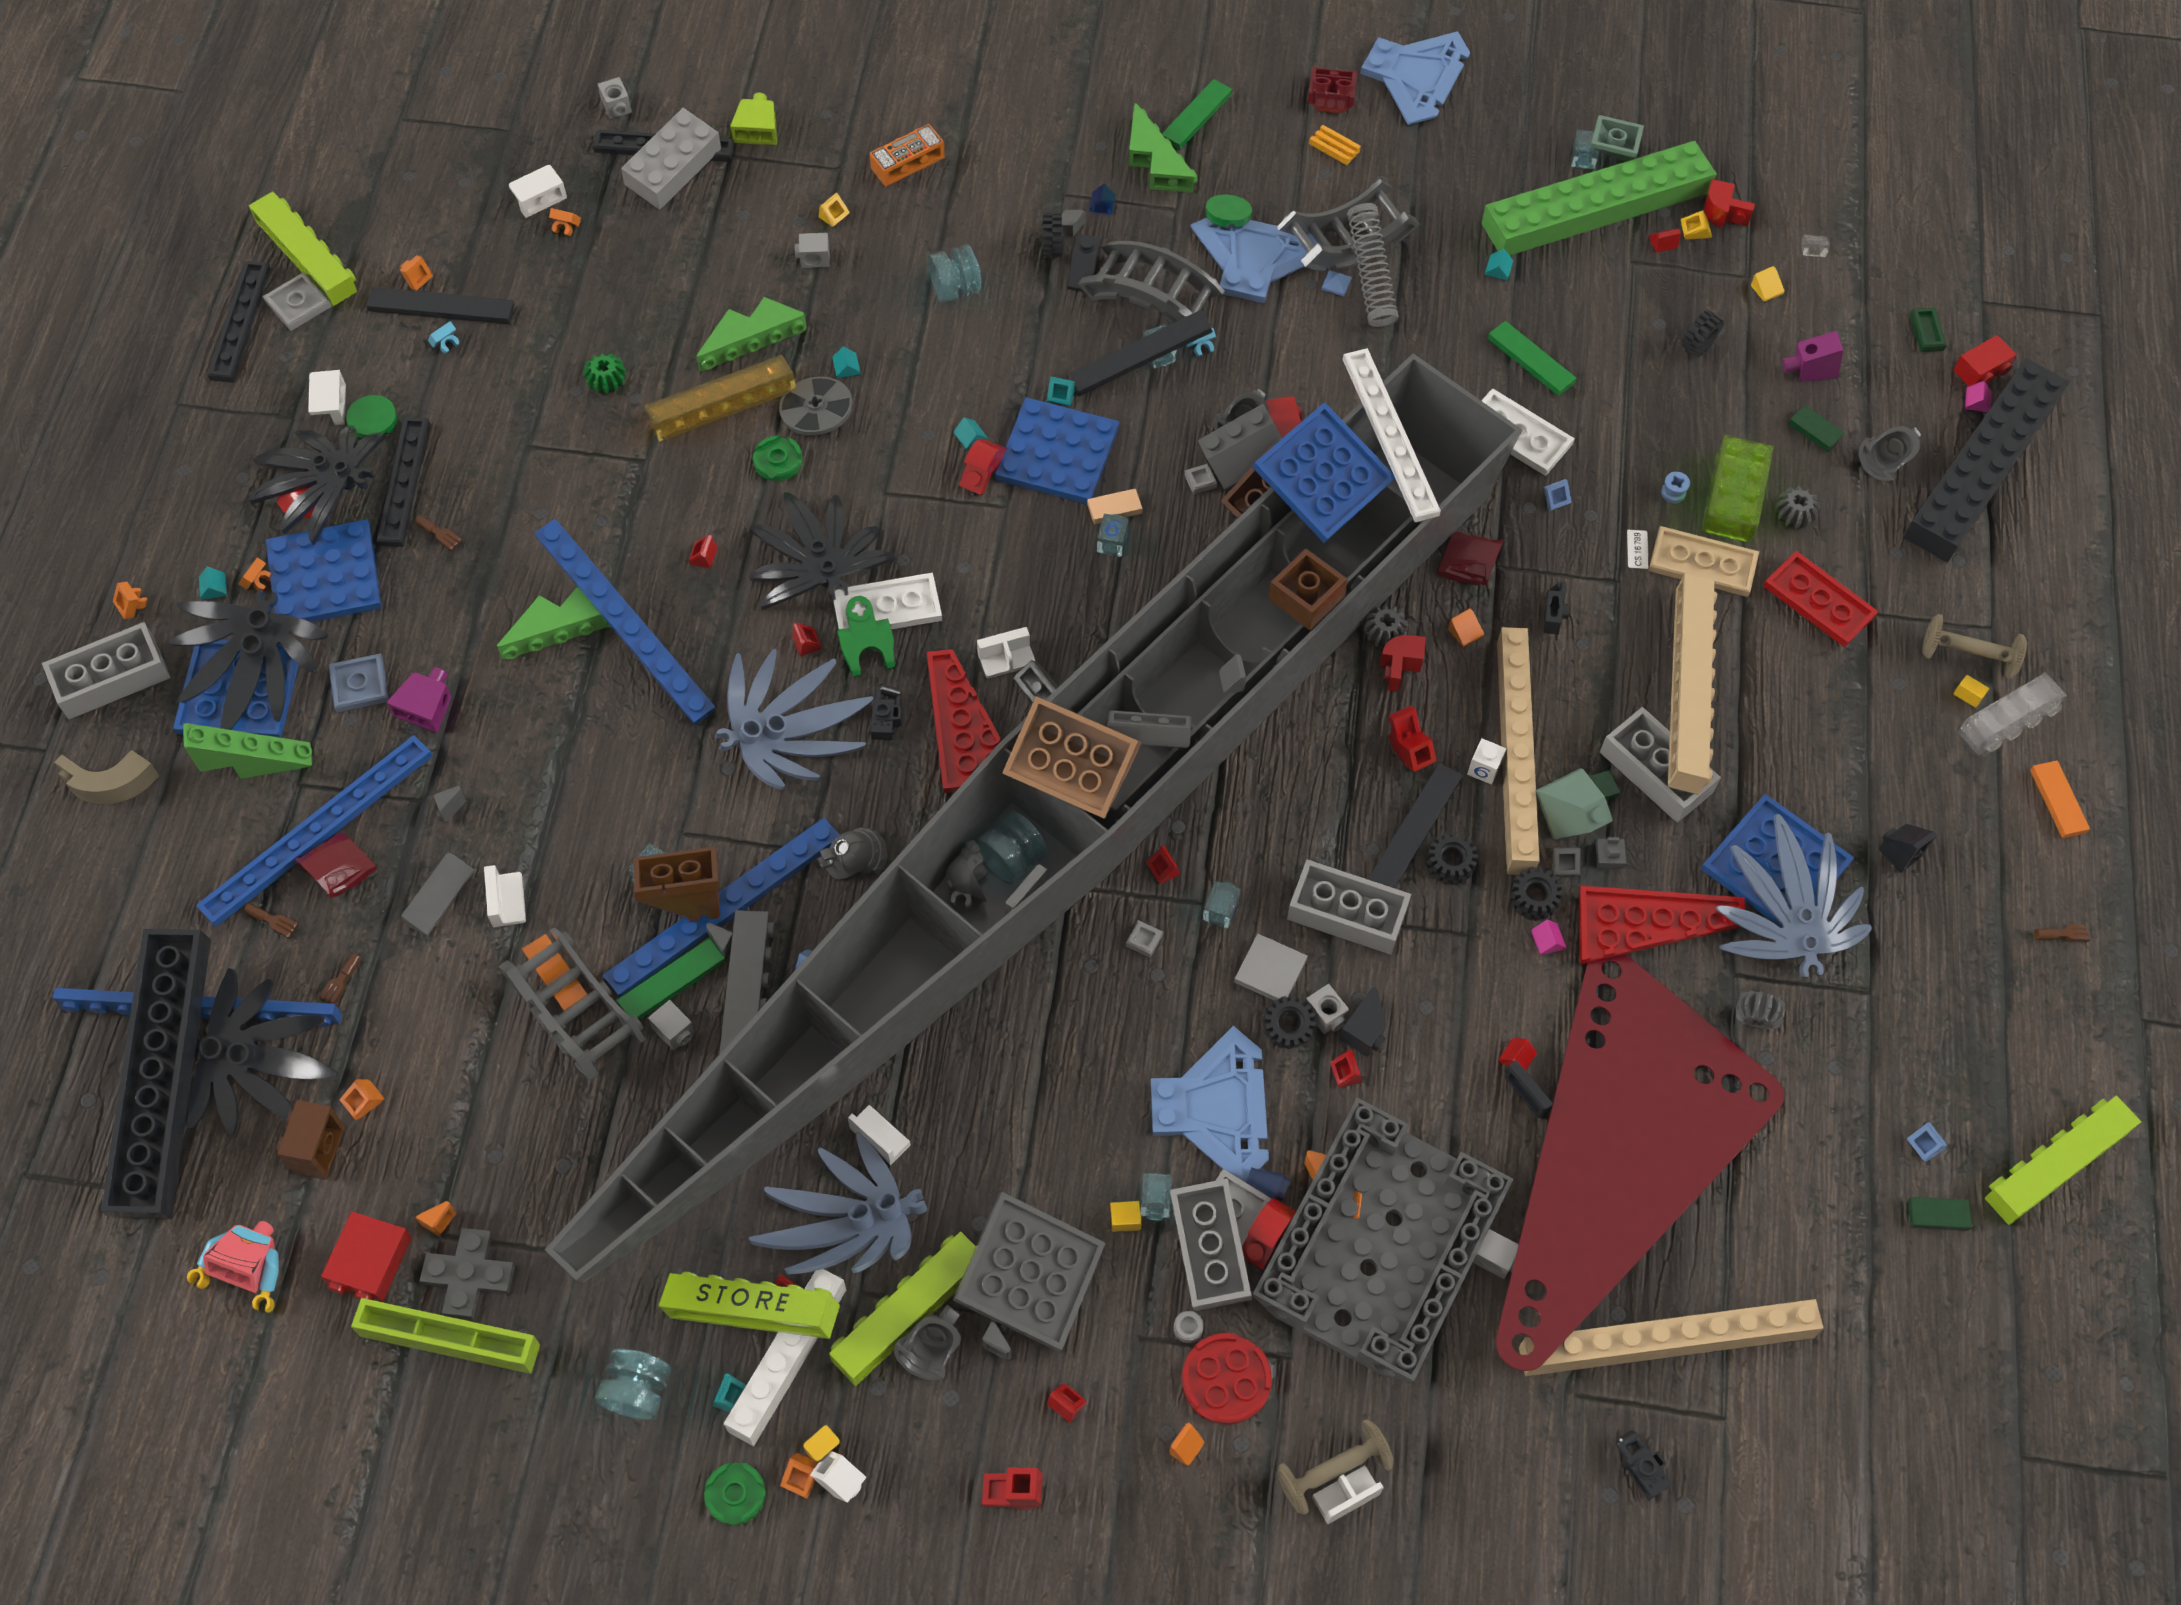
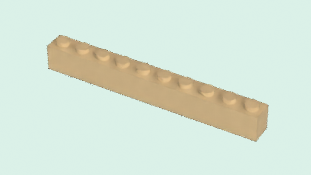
M1685 573L1676 588L1668 787L1699 795L1704 786L1710 784L1713 771L1709 769V764L1713 756L1710 742L1713 738L1714 730L1710 727L1714 716V708H1711V702L1715 693V689L1712 688V681L1715 676V669L1712 668V663L1716 654V650L1713 649V642L1716 637V630L1713 629V624L1717 616V611L1714 610L1717 592H1714V580Z
M1502 627L1497 642L1501 746L1506 748L1502 760L1507 874L1520 875L1523 870L1528 872L1529 868L1532 867L1536 871L1539 864L1528 628Z
M1816 1299L1578 1330L1573 1331L1542 1366L1532 1371H1524L1525 1376L1811 1339L1815 1338L1824 1327ZM1525 1337L1519 1346L1521 1355H1528L1533 1351L1534 1345L1529 1337Z

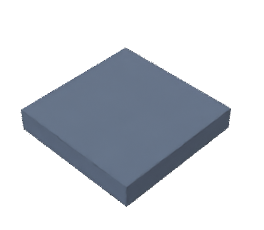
M381 653L328 664L334 709L337 713L388 702L389 696Z

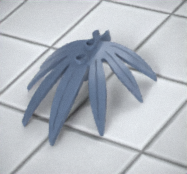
M773 649L760 667L750 688L746 706L744 705L745 679L740 653H737L731 668L727 691L728 714L734 731L725 728L719 729L715 734V738L723 737L728 741L720 744V751H728L732 745L738 744L744 762L758 779L769 786L783 790L785 784L772 769L774 768L783 774L795 778L819 780L820 775L773 752L799 757H827L854 752L865 747V742L784 741L809 736L829 729L854 716L872 703L873 697L870 696L823 705L785 717L782 716L804 701L824 681L834 668L836 659L826 662L796 681L760 713L758 709L771 682L777 650Z
M1780 814L1774 815L1777 852L1790 908H1788L1775 882L1754 858L1737 845L1730 846V850L1756 894L1783 927L1780 928L1768 919L1747 910L1730 906H1717L1716 910L1740 927L1759 936L1774 940V942L1762 940L1736 941L1720 945L1719 949L1759 959H1787L1802 956V963L1799 967L1801 977H1809L1808 968L1810 965L1815 968V975H1823L1824 968L1821 962L1818 961L1817 954L1832 953L1850 948L1863 940L1872 929L1871 925L1863 924L1849 927L1838 933L1856 913L1862 900L1864 888L1858 887L1841 903L1828 922L1827 917L1833 902L1837 877L1836 853L1832 835L1826 833L1824 837L1818 871L1815 906L1811 877L1803 852L1788 824Z
M859 1131L856 1133L859 1150L866 1169L877 1187L858 1170L823 1148H818V1153L834 1177L847 1189L867 1199L866 1201L808 1191L764 1187V1191L769 1198L789 1208L813 1215L843 1217L748 1238L752 1245L785 1250L815 1249L843 1243L807 1261L785 1268L787 1274L807 1273L836 1265L858 1254L874 1240L876 1241L851 1268L853 1273L860 1272L877 1262L888 1250L890 1244V1253L893 1260L900 1259L908 1251L912 1236L906 1215L910 1213L922 1214L927 1211L924 1200L916 1203L924 1199L921 1189L913 1190L907 1197L901 1199L896 1182L887 1165L875 1148Z

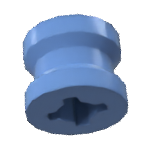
M1681 472L1669 473L1661 489V495L1664 500L1673 504L1682 502L1690 486L1689 478Z

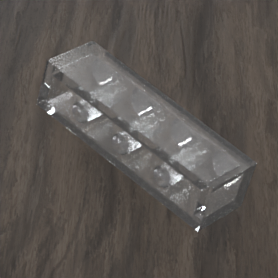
M2045 672L1967 718L1958 733L1978 756L1987 750L1993 752L2002 745V741L2007 738L2011 741L2023 732L2022 729L2027 726L2031 729L2038 725L2044 716L2052 717L2062 709L2061 703L2067 695Z

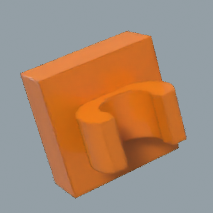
M553 208L550 210L549 218L555 221L552 226L553 232L559 234L560 227L565 225L564 234L571 236L573 232L571 225L579 227L581 217L574 213Z
M416 255L411 261L406 260L400 266V272L409 287L415 291L433 277L424 259Z
M257 557L238 584L246 590L253 584L257 591L259 589L263 591L266 586L259 582V578H265L270 582L271 575L268 571H261L266 563Z
M128 582L117 583L113 603L124 619L134 618L136 609L145 608L148 600L146 597L140 598L141 589L131 588Z

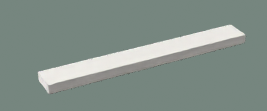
M1368 348L1344 354L1343 362L1414 522L1440 516L1441 510Z

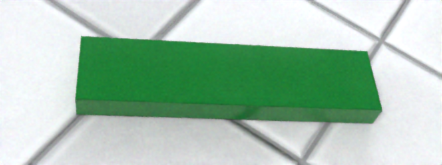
M1213 79L1162 135L1165 139L1170 140L1174 148L1180 150L1232 95V89Z
M1504 321L1489 333L1488 339L1556 395L1560 396L1575 384L1577 378L1507 321Z
M709 938L616 1001L620 1008L630 1017L635 1015L638 1020H641L726 962L725 957Z

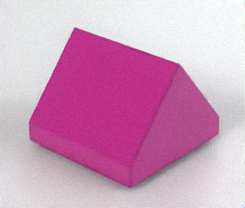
M1985 381L1967 387L1965 409L1987 413L1991 409L1992 391Z
M1546 920L1531 930L1540 955L1567 948L1557 923Z

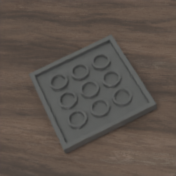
M1001 1192L996 1199L953 1301L1060 1352L1068 1337L1105 1242Z

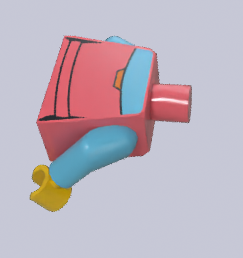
M265 1221L258 1222L253 1230L236 1225L228 1232L210 1239L197 1262L199 1265L198 1269H193L187 1274L188 1282L194 1284L200 1276L197 1287L204 1289L209 1285L210 1276L254 1293L260 1289L261 1294L257 1295L252 1301L253 1308L258 1311L260 1302L266 1299L265 1312L270 1313L274 1308V1300L269 1296L270 1292L275 1289L279 1272V1254L275 1250L274 1239L270 1237L274 1232L273 1227Z

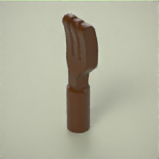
M419 515L415 520L418 526L435 535L437 541L450 551H453L454 547L462 541L460 537L449 529H439L422 515Z
M248 903L244 909L246 914L262 922L269 923L273 931L288 939L298 926L296 922L281 914L272 916L269 912L251 903Z
M2069 924L2065 929H2035L2034 931L2036 940L2064 938L2070 942L2090 941L2089 933L2086 931L2087 926L2084 924Z
M352 953L341 969L339 976L328 981L319 998L327 1003L336 1005L345 990V982L352 975L362 958Z

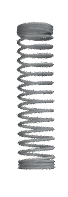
M1372 203L1359 204L1349 209L1347 215L1350 221V232L1353 235V247L1356 249V261L1359 263L1357 268L1360 270L1359 276L1361 277L1360 282L1363 285V297L1366 299L1364 304L1367 306L1368 324L1374 327L1386 326L1397 321L1399 314L1396 310L1397 307L1392 305L1396 300L1390 298L1394 295V292L1390 291L1393 285L1389 284L1391 277L1387 276L1390 271L1385 269L1389 264L1384 262L1387 256L1383 255L1386 249L1382 248L1384 242L1381 241L1383 235L1379 233L1382 228L1377 226L1380 223V220L1376 219L1379 215L1378 209ZM1363 210H1373V211H1370V212L1361 213V214H1359V215H1357V216H1352L1353 214H1355V213H1357V212H1359V211H1363ZM1369 221H1378V223L1373 226H1368L1365 228L1356 227L1361 223ZM1379 228L1377 232L1371 234H1357L1363 230ZM1368 236H1381L1373 241L1359 242V240ZM1356 243L1362 244L1358 248L1355 246ZM1370 243H1382L1380 246L1375 248L1359 249L1362 246ZM1357 250L1363 251L1359 255L1357 254ZM1372 250H1384L1377 255L1361 256ZM1359 257H1360V258H1365V259H1363L1361 262H1359V260H1358ZM1374 257H1385V259L1378 262L1362 263ZM1360 264H1361V265H1367V266L1363 267L1362 269L1360 268ZM1386 264L1385 267L1380 269L1364 270L1373 265ZM1379 271L1388 272L1385 275L1378 277H1366L1369 274ZM1361 272H1367V274L1362 276ZM1381 278L1389 279L1388 281L1380 284H1368L1371 281ZM1363 279H1368V280H1369V281L1363 283ZM1385 285L1391 286L1390 288H1388V289H1386V290H1382V291H1377V292H1370V291H1369V290H1371V289H1373V288H1376V287H1379V286H1385ZM1364 286H1368L1370 288L1365 290ZM1366 293L1372 294L1368 298L1365 296ZM1392 293L1390 296H1387L1385 298L1370 299L1371 297L1378 294ZM1367 300L1374 301L1369 305L1367 304ZM1393 300V302L1386 305L1371 306L1380 301ZM1369 307H1370V308H1376V309L1372 310L1371 312L1368 311V308H1369ZM1393 315L1386 319L1373 320L1381 316Z

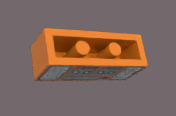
M929 124L870 152L871 169L885 187L945 158L944 141Z

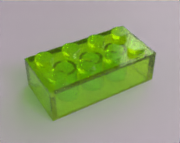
M1724 435L1717 452L1701 531L1752 542L1759 525L1774 446Z

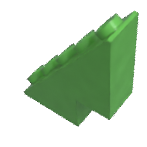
M1134 104L1129 166L1151 168L1149 189L1193 193L1194 183L1198 181L1195 171L1190 169L1185 163L1183 156L1173 149L1170 140L1165 139L1160 133L1158 126L1151 122L1146 111L1143 108L1141 109L1138 104Z
M766 297L762 299L751 317L728 309L696 355L699 371L712 369L714 366L732 361L737 357L755 352L762 347L778 343L785 338L802 333L807 329L805 313Z
M577 587L561 607L539 595L498 643L497 648L503 660H510L518 655L539 651L543 647L564 643L569 639L581 635H589L594 631L606 627L610 628L611 626Z
M189 723L183 724L184 748L200 772L233 766L240 779L312 767L310 742Z

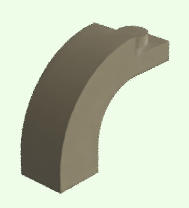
M132 750L117 765L101 772L84 770L63 755L54 762L60 770L58 775L67 782L66 785L72 793L81 800L95 804H114L133 798L146 790L159 777L153 765Z

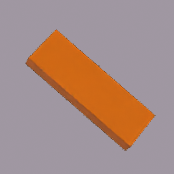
M2058 760L2034 765L2030 771L2062 839L2088 833L2090 827Z
M545 934L522 948L529 960L551 945L552 942ZM557 953L535 970L545 985L548 986L568 972L570 968L561 955ZM576 979L553 996L562 1010L565 1011L588 994Z

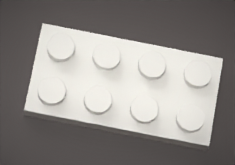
M1494 389L1482 400V402L1523 430L1510 454L1545 476L1573 445L1575 438Z
M933 573L848 587L847 596L840 589L834 591L836 597L834 607L839 629L849 627L846 617V606L848 601L855 596L866 597L872 604L875 620L888 618L891 629L942 621ZM856 604L852 612H857L858 616H862L863 611L866 609Z

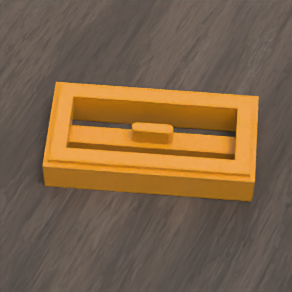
M1324 125L1320 127V131L1317 130L1315 132V136H1312L1309 141L1310 145L1345 165H1348L1361 148L1357 143Z

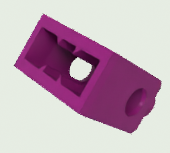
M1837 331L1799 342L1796 346L1795 356L1782 359L1784 372L1797 371L1799 380L1802 382L1838 378L1843 347Z
M437 667L433 668L428 677L419 673H412L387 702L392 715L437 733L451 701L449 689L444 684L448 676L447 673Z

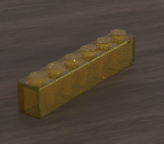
M783 355L644 406L649 423L660 442L796 391V385L792 370Z

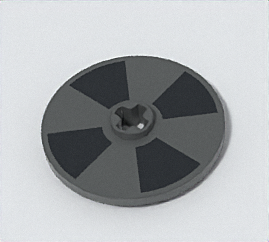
M811 377L795 383L784 393L779 404V412L783 423L790 430L803 435H821L837 429L848 419L853 408V400L849 389L842 382L830 377Z

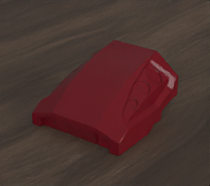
M1312 66L1308 102L1318 111L1343 113L1353 107L1357 71L1325 69Z
M1454 532L1437 575L1460 583H1471L1477 586L1487 585L1504 540L1497 541L1482 536Z
M343 832L334 835L331 839L320 844L303 857L295 859L296 863L303 870H306L310 877L314 878L317 884L324 889L330 899L343 894L347 889L357 886L377 870L373 862Z

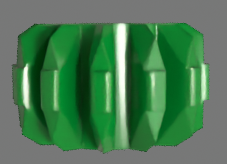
M602 352L601 356L596 357L592 355V361H586L583 374L590 389H594L597 394L604 390L608 395L609 390L617 391L618 386L624 385L626 370L620 357L615 358L613 353L605 356Z

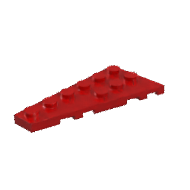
M953 649L927 652L944 794L956 792L1001 742L998 732L985 708L978 700L974 688L971 687Z
M1580 886V964L1740 928L1739 925L1719 913L1716 907L1730 906L1745 910V897Z

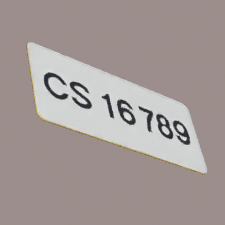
M1627 530L1628 567L1648 569L1647 531Z

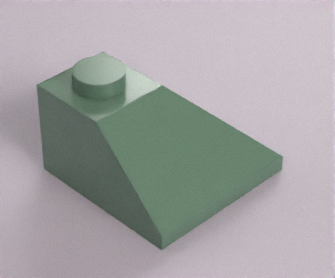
M1599 115L1590 147L1620 160L1630 161L1636 159L1644 125Z
M1581 768L1535 790L1552 839L1589 833L1613 821L1605 796Z

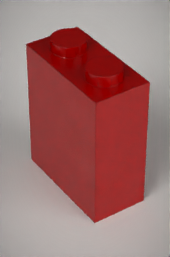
M351 1211L321 1278L328 1284L327 1289L337 1294L344 1295L345 1291L355 1294L354 1297L358 1300L364 1298L383 1302L412 1237L405 1228Z

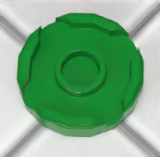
M1224 194L1211 197L1206 202L1205 212L1207 219L1221 227H1228V224H1234L1236 228L1246 225L1251 220L1252 207L1243 198Z
M368 395L359 398L351 404L347 411L346 421L348 426H355L358 438H364L369 434L377 432H387L389 434L397 424L398 415L393 403L386 397Z
M771 436L757 444L753 455V464L756 472L763 478L771 481H782L791 478L798 473L803 461L799 444L789 437L786 439L781 438V436Z
M731 1462L723 1464L714 1470L706 1481L705 1505L712 1517L722 1524L732 1526L745 1524L755 1518L764 1505L766 1497L764 1481L758 1471L746 1463Z

